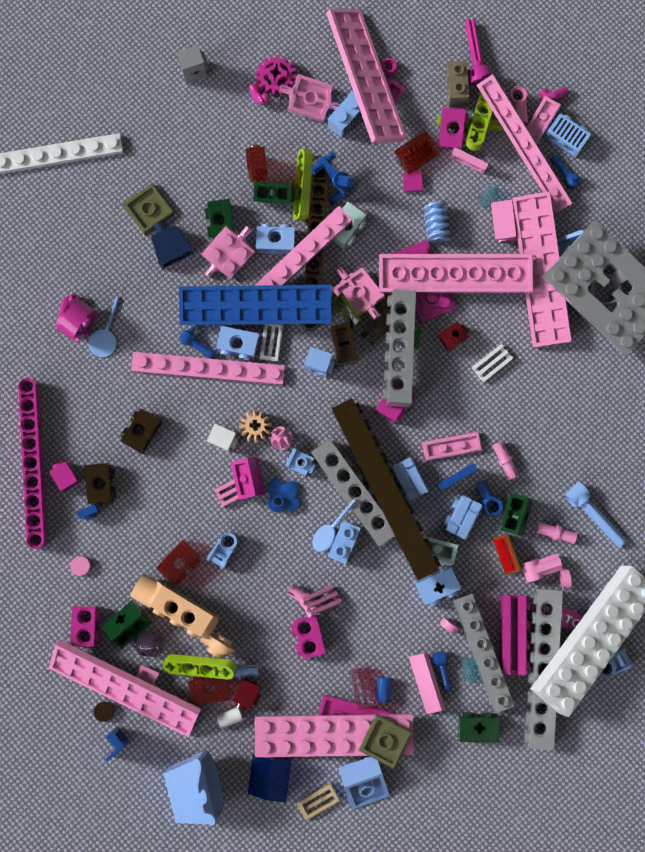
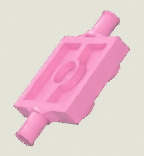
M297 74L292 88L283 84L280 86L279 92L290 95L287 110L289 112L323 123L327 110L329 108L336 110L340 106L339 103L331 101L333 85Z
M226 225L201 254L211 264L210 268L205 272L206 276L208 275L211 278L218 270L231 279L252 256L255 249L246 241V237L252 232L249 226L246 225L239 234Z
M340 267V270L338 268L336 272L342 280L332 288L334 295L337 298L340 296L355 318L367 312L370 313L374 320L379 318L380 314L374 307L385 298V295L379 293L378 286L366 271L360 268L355 273L348 275L343 267Z

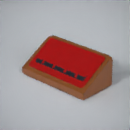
M504 534L493 538L504 573L508 575L521 571L522 568L510 535Z

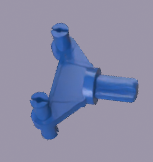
M330 151L325 157H320L318 163L311 167L310 170L316 175L322 168L325 169L337 189V193L329 198L331 204L335 205L339 200L345 199L355 186L353 184V177H349L343 171L335 170L330 165V162L336 158L335 153Z

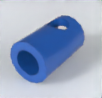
M377 678V702H390L392 678Z

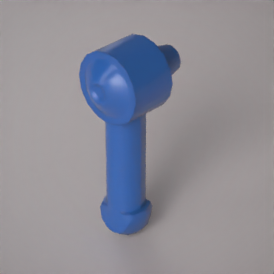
M553 155L550 161L566 178V187L575 189L580 183V176L577 173H571L562 163L560 157Z
M191 327L189 330H183L179 336L180 342L183 345H191L210 359L215 356V352L195 340L194 333L196 330Z
M444 651L433 653L430 661L431 664L439 669L444 692H450L452 689L446 669L448 658Z

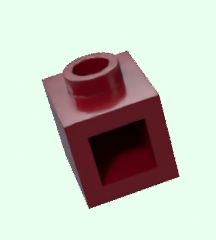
M456 322L441 332L437 338L449 353L467 341L469 338L467 334L469 332L463 324L460 325L459 322Z
M243 678L233 699L236 702L235 706L243 710L251 709L252 705L257 706L261 696L258 694L261 685Z

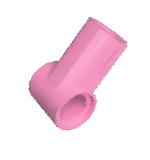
M516 86L511 90L508 98L524 124L528 125L527 92L523 87ZM518 94L521 100H515L513 95Z
M553 554L539 560H530L521 564L527 583L541 579L544 575L563 570L558 554Z

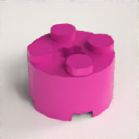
M73 298L68 303L71 306L66 312L62 311L55 326L57 331L74 342L79 343L84 336L87 338L93 330L91 326L100 314L78 298Z

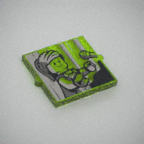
M341 293L335 298L336 301L333 306L345 323H350L352 332L355 328L359 327L361 319L344 294Z

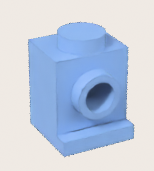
M293 448L285 467L307 476L308 473L312 474L316 463H313V457ZM300 459L305 461L304 466L298 465Z

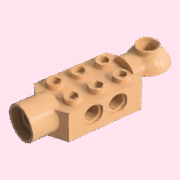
M146 573L141 576L130 595L131 598L150 609L154 608L152 612L158 616L169 617L171 619L169 622L179 628L184 626L188 629L186 632L195 638L200 636V642L209 646L207 651L212 655L223 659L224 656L236 651L231 646L233 643L231 640L219 633H216L215 636L212 635L219 622L218 619L220 617L170 586L155 580ZM172 602L178 605L177 612L171 610ZM189 612L195 615L194 622H190L187 619Z

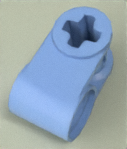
M234 533L223 534L206 560L214 562L223 570L238 546L239 539ZM227 536H231L234 539V544L231 547L226 546L224 543Z
M625 647L619 648L607 664L609 667L608 672L605 674L601 672L599 676L610 678L634 666L633 661H630L625 652L627 650Z

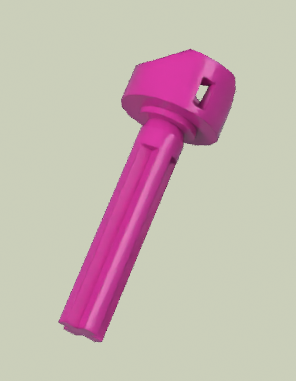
M475 19L466 20L465 27L473 68L468 70V84L477 87L480 82L485 80V77L488 78L492 75V69L490 66L483 64Z

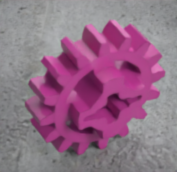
M270 55L269 61L265 58L263 59L264 65L258 64L259 70L256 71V76H258L256 81L260 83L259 87L261 90L265 88V93L272 92L273 97H275L276 93L282 96V92H279L281 84L293 87L294 83L292 81L296 79V75H294L296 74V69L292 68V62L287 63V57L281 60L280 55H277L276 59ZM278 70L279 75H277L276 80L274 81L275 74Z

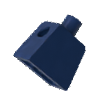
M164 220L154 224L157 234L153 235L151 239L158 263L162 269L194 254L191 246L175 225L167 228Z

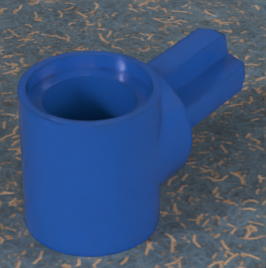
M486 480L478 482L476 486L483 499L481 504L483 505L484 513L487 516L500 514L503 509L502 502L498 499L497 495L493 496ZM490 502H494L497 505L495 513L490 512L488 509Z

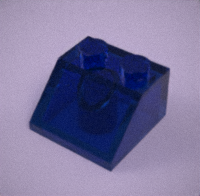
M253 754L248 794L268 801L286 803L292 759L283 757H255V754Z

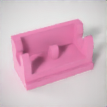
M512 200L491 203L495 240L499 243L517 241Z

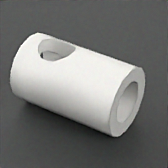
M238 707L216 715L221 729L244 720Z

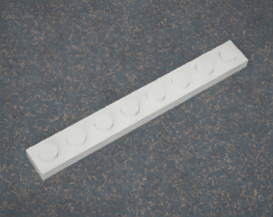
M117 133L0 153V174L122 154L121 135Z

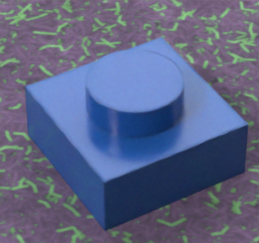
M96 504L77 511L79 519H85L86 521L96 518V514L101 513L99 506Z

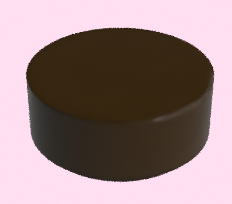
M106 701L98 703L93 711L94 717L100 722L110 720L114 715L112 704Z

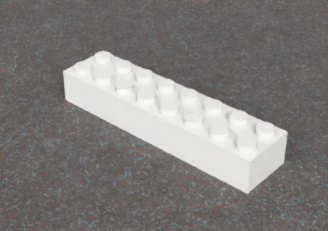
M620 566L530 688L558 714L567 717L572 714L645 613V577L633 566Z

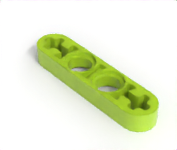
M481 92L466 140L467 147L473 151L482 148L493 112L489 104L485 102ZM485 108L489 113L482 114L479 112V109ZM481 123L484 125V128L478 129L475 127V124ZM475 135L478 136L476 143L473 142Z
M300 149L297 155L293 205L294 220L305 222L309 215L312 176L310 168L313 162V153L307 149Z
M169 654L163 663V668L170 674L232 679L237 670V665L228 659ZM186 663L193 665L195 668H190ZM205 665L212 667L213 670L207 669Z

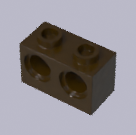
M350 323L330 326L338 367L356 364L358 359Z

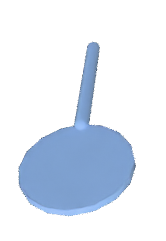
M118 296L115 299L106 329L94 332L89 339V349L97 357H108L116 349V337L109 332L120 299Z
M356 499L351 501L332 525H324L317 530L313 538V547L316 551L324 552L332 546L335 540L334 528L356 503Z

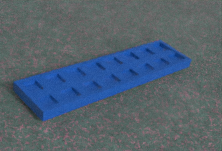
M332 285L179 287L180 325L332 324Z

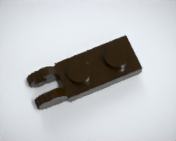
M388 295L377 309L380 317L376 320L371 317L367 327L361 334V337L365 338L372 327L377 329L378 332L370 342L372 345H375L380 336L390 326L386 325L387 314H390V307H387ZM397 308V313H399L402 308Z

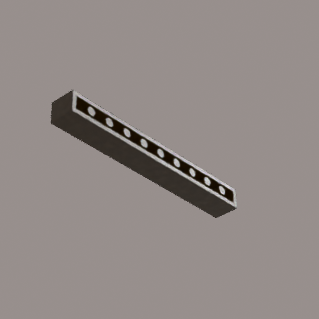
M351 398L333 407V414L418 583L440 573L439 567H441L437 556H432L430 552L432 546L428 538H423L421 534L423 528L420 522L414 521L412 517L415 514L410 503H405L403 497L406 495L401 486L397 487L395 483L397 477L393 469H388L386 455L384 452H379L377 447L380 444L375 435L371 436L369 432L371 426L367 419L363 420L361 416L363 411L358 402L354 403Z

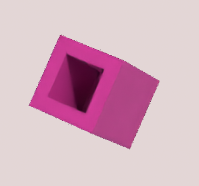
M66 461L54 464L52 466L53 469L49 471L62 492H66L81 483L70 463Z

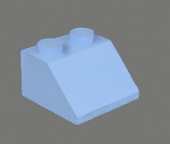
M366 757L363 760L349 763L339 768L344 788L353 809L390 796L378 760Z

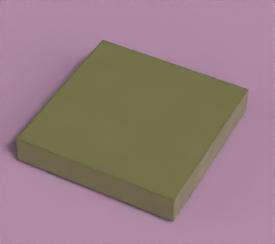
M153 183L122 204L144 235L155 229V223L162 220L166 221L175 214Z
M375 714L358 751L395 769L412 732Z

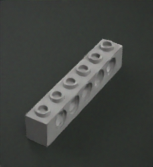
M393 289L391 295H388L387 307H390V314H387L386 325H390L389 332H386V344H389V351H385V362L388 363V370L384 371V381H387V389L384 388L383 400H386V406L410 407L412 404L416 291ZM396 309H404L405 314H398ZM401 326L405 332L398 333L395 327ZM401 345L404 351L398 352L394 346ZM394 364H401L403 366V370H396L394 368ZM393 383H401L402 389H395Z
M329 439L313 450L311 455L348 505L353 499L357 500L351 507V510L377 546L380 547L394 537V534L379 504L377 505L373 499L375 496L372 490L364 487L362 476L358 472H353L350 468L353 466L347 456L343 458L340 454L342 450L336 441L332 442ZM330 456L338 458L339 463L336 466L328 464L327 460ZM343 471L348 472L350 475V479L346 482L339 479V474ZM351 488H360L361 495L353 497L350 494ZM368 502L372 505L373 509L370 513L362 511L363 503ZM375 518L383 520L384 526L381 529L374 527L373 521Z
M469 593L453 599L452 602L493 711L499 713L515 707L473 594Z

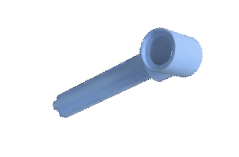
M577 482L564 494L565 498L574 507H581L617 547H621L626 542V539L589 500L590 492L582 483Z

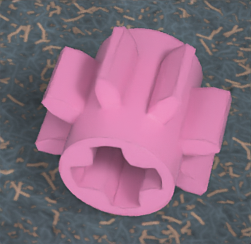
M283 426L273 429L271 432L272 436L269 437L273 448L276 449L278 447L279 450L288 449L292 444L291 441L294 440L290 429H285Z

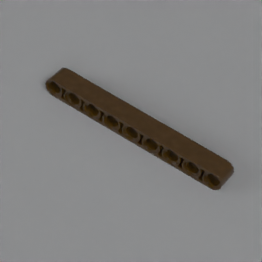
M323 168L320 171L326 174L324 177L320 178L312 173L307 235L312 232L311 229L314 226H318L326 218L329 176ZM320 189L324 191V194L317 196L314 192ZM315 208H321L323 212L321 214H315L313 210ZM324 248L305 265L304 285H307L310 281H315L318 285H321ZM315 262L319 267L316 270H312L309 268L310 263ZM302 324V327L305 331L312 332L317 329L318 324H313L312 326Z

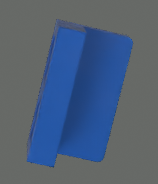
M116 727L106 736L107 740L115 748L104 759L106 763L130 742L119 727Z

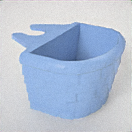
M204 750L168 767L163 774L176 824L214 825L223 811V795L218 770L211 754Z

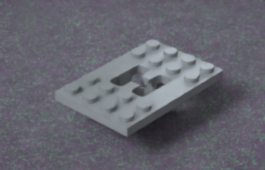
M594 220L542 277L626 356L645 336V267L601 224ZM608 264L615 269L610 274L603 273L604 268ZM626 280L632 286V290L628 295L621 291L620 286ZM611 281L615 290L612 294L613 297L608 302H602L594 294V284L600 283L605 287ZM616 302L617 306L612 312L604 306Z

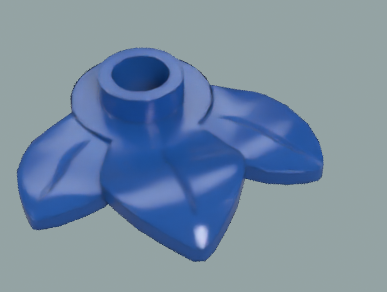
M277 477L274 478L268 486V493L270 495L268 499L269 508L273 512L297 510L302 504L296 498L299 490L298 483L289 481L282 484ZM280 500L281 504L276 505L274 501Z

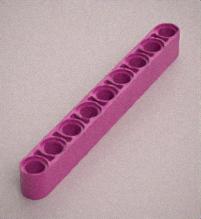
M23 378L18 384L26 541L32 549H43L48 544L40 388L38 383L31 378ZM28 383L33 384V388L30 392L25 391V387ZM29 402L34 403V408L31 411L26 410V405ZM30 421L35 422V427L32 430L27 428V424ZM34 439L36 446L33 449H29L28 443ZM35 458L37 465L31 469L29 462ZM36 477L38 485L32 488L30 481ZM34 497L39 498V504L36 507H33L31 504ZM35 516L40 518L38 526H34L32 523ZM36 535L41 537V543L38 546L33 542Z

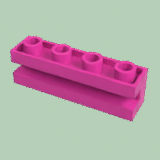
M500 595V669L503 675H526V671H529L530 668L529 659H526V651H529L530 648L529 639H526V631L530 629L529 619H526V611L530 609V602L526 600L524 595Z

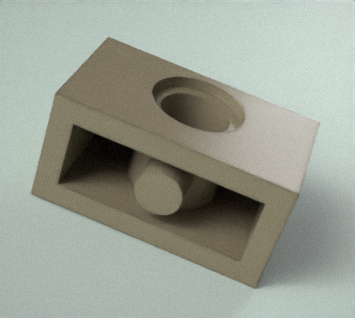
M467 61L448 62L446 68L448 106L467 105L469 100Z

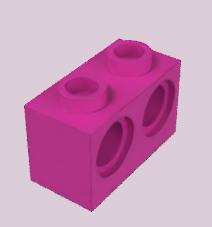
M72 606L70 640L72 646L95 647L97 642H100L101 631L98 630V622H101L102 612L99 611V606ZM85 611L91 613V620L89 622L83 619ZM84 631H88L91 635L88 642L82 638Z
M317 615L310 618L304 617L293 620L294 625H291L293 637L297 636L299 644H295L298 656L302 655L303 659L326 654ZM308 622L311 625V630L308 633L301 632V623ZM306 642H314L316 649L313 652H307L304 647Z

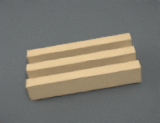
M329 783L297 801V805L307 821L341 800L332 783ZM330 789L331 792L303 807L302 804ZM334 796L335 799L307 814V810Z

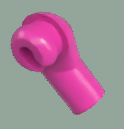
M257 83L249 86L252 98L256 103L263 106L270 101L267 93H260Z
M562 87L549 93V90L545 88L539 92L541 100L545 96L552 100H558L568 95V89Z
M72 293L62 300L58 317L62 311L66 312L71 306L68 303L73 298L80 300L78 294Z

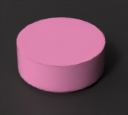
M78 556L72 560L70 568L75 575L83 576L90 571L91 563L86 557Z
M568 569L560 571V583L563 589H571L572 587L571 575Z
M445 617L440 622V625L452 634H456L460 629Z

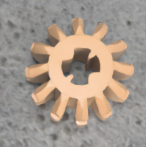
M253 410V416L246 412L245 414L248 419L241 418L245 425L239 426L242 430L246 429L241 435L243 437L248 435V441H251L254 436L255 443L259 441L258 436H261V439L264 441L266 438L263 433L267 435L271 433L266 429L272 427L271 423H266L270 419L269 416L263 418V411L259 413V416H257L256 410ZM253 422H257L258 425H261L260 428L258 427L257 431H254V429L251 427V424L254 425Z

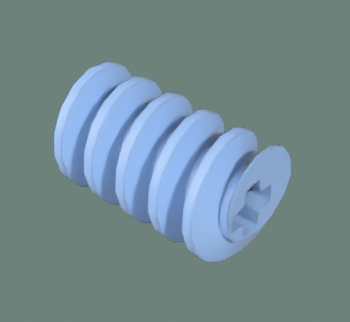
M446 201L431 202L423 208L424 212H426L424 218L427 220L425 225L428 227L426 233L429 234L427 237L429 242L442 243L451 239L445 237L450 234V231L445 230L446 227L450 226L449 223H444L449 217L443 215L448 209L442 208V206L447 204Z

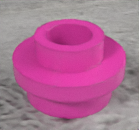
M386 58L380 63L384 76L391 77L397 73L398 63L394 59ZM391 66L392 70H387L386 67Z

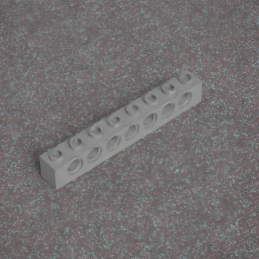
M536 588V592H533L532 604H535V612L531 614V624H534V632L530 633V643L533 644V650L529 652V662L532 663L531 671L528 672V683H531L530 688L541 675L538 670L539 665L542 663L548 665L560 649L562 590ZM544 604H549L551 607V611L548 614H543L542 612ZM547 623L550 627L549 632L542 634L541 626ZM543 643H547L549 649L546 653L542 654L540 646ZM530 689V691H527V703H530L529 711H526L525 717L526 723H528V731H525L524 741L530 749L554 750L556 711ZM544 703L545 710L538 713L536 711L537 705ZM538 723H543V731L539 733L536 732V725Z

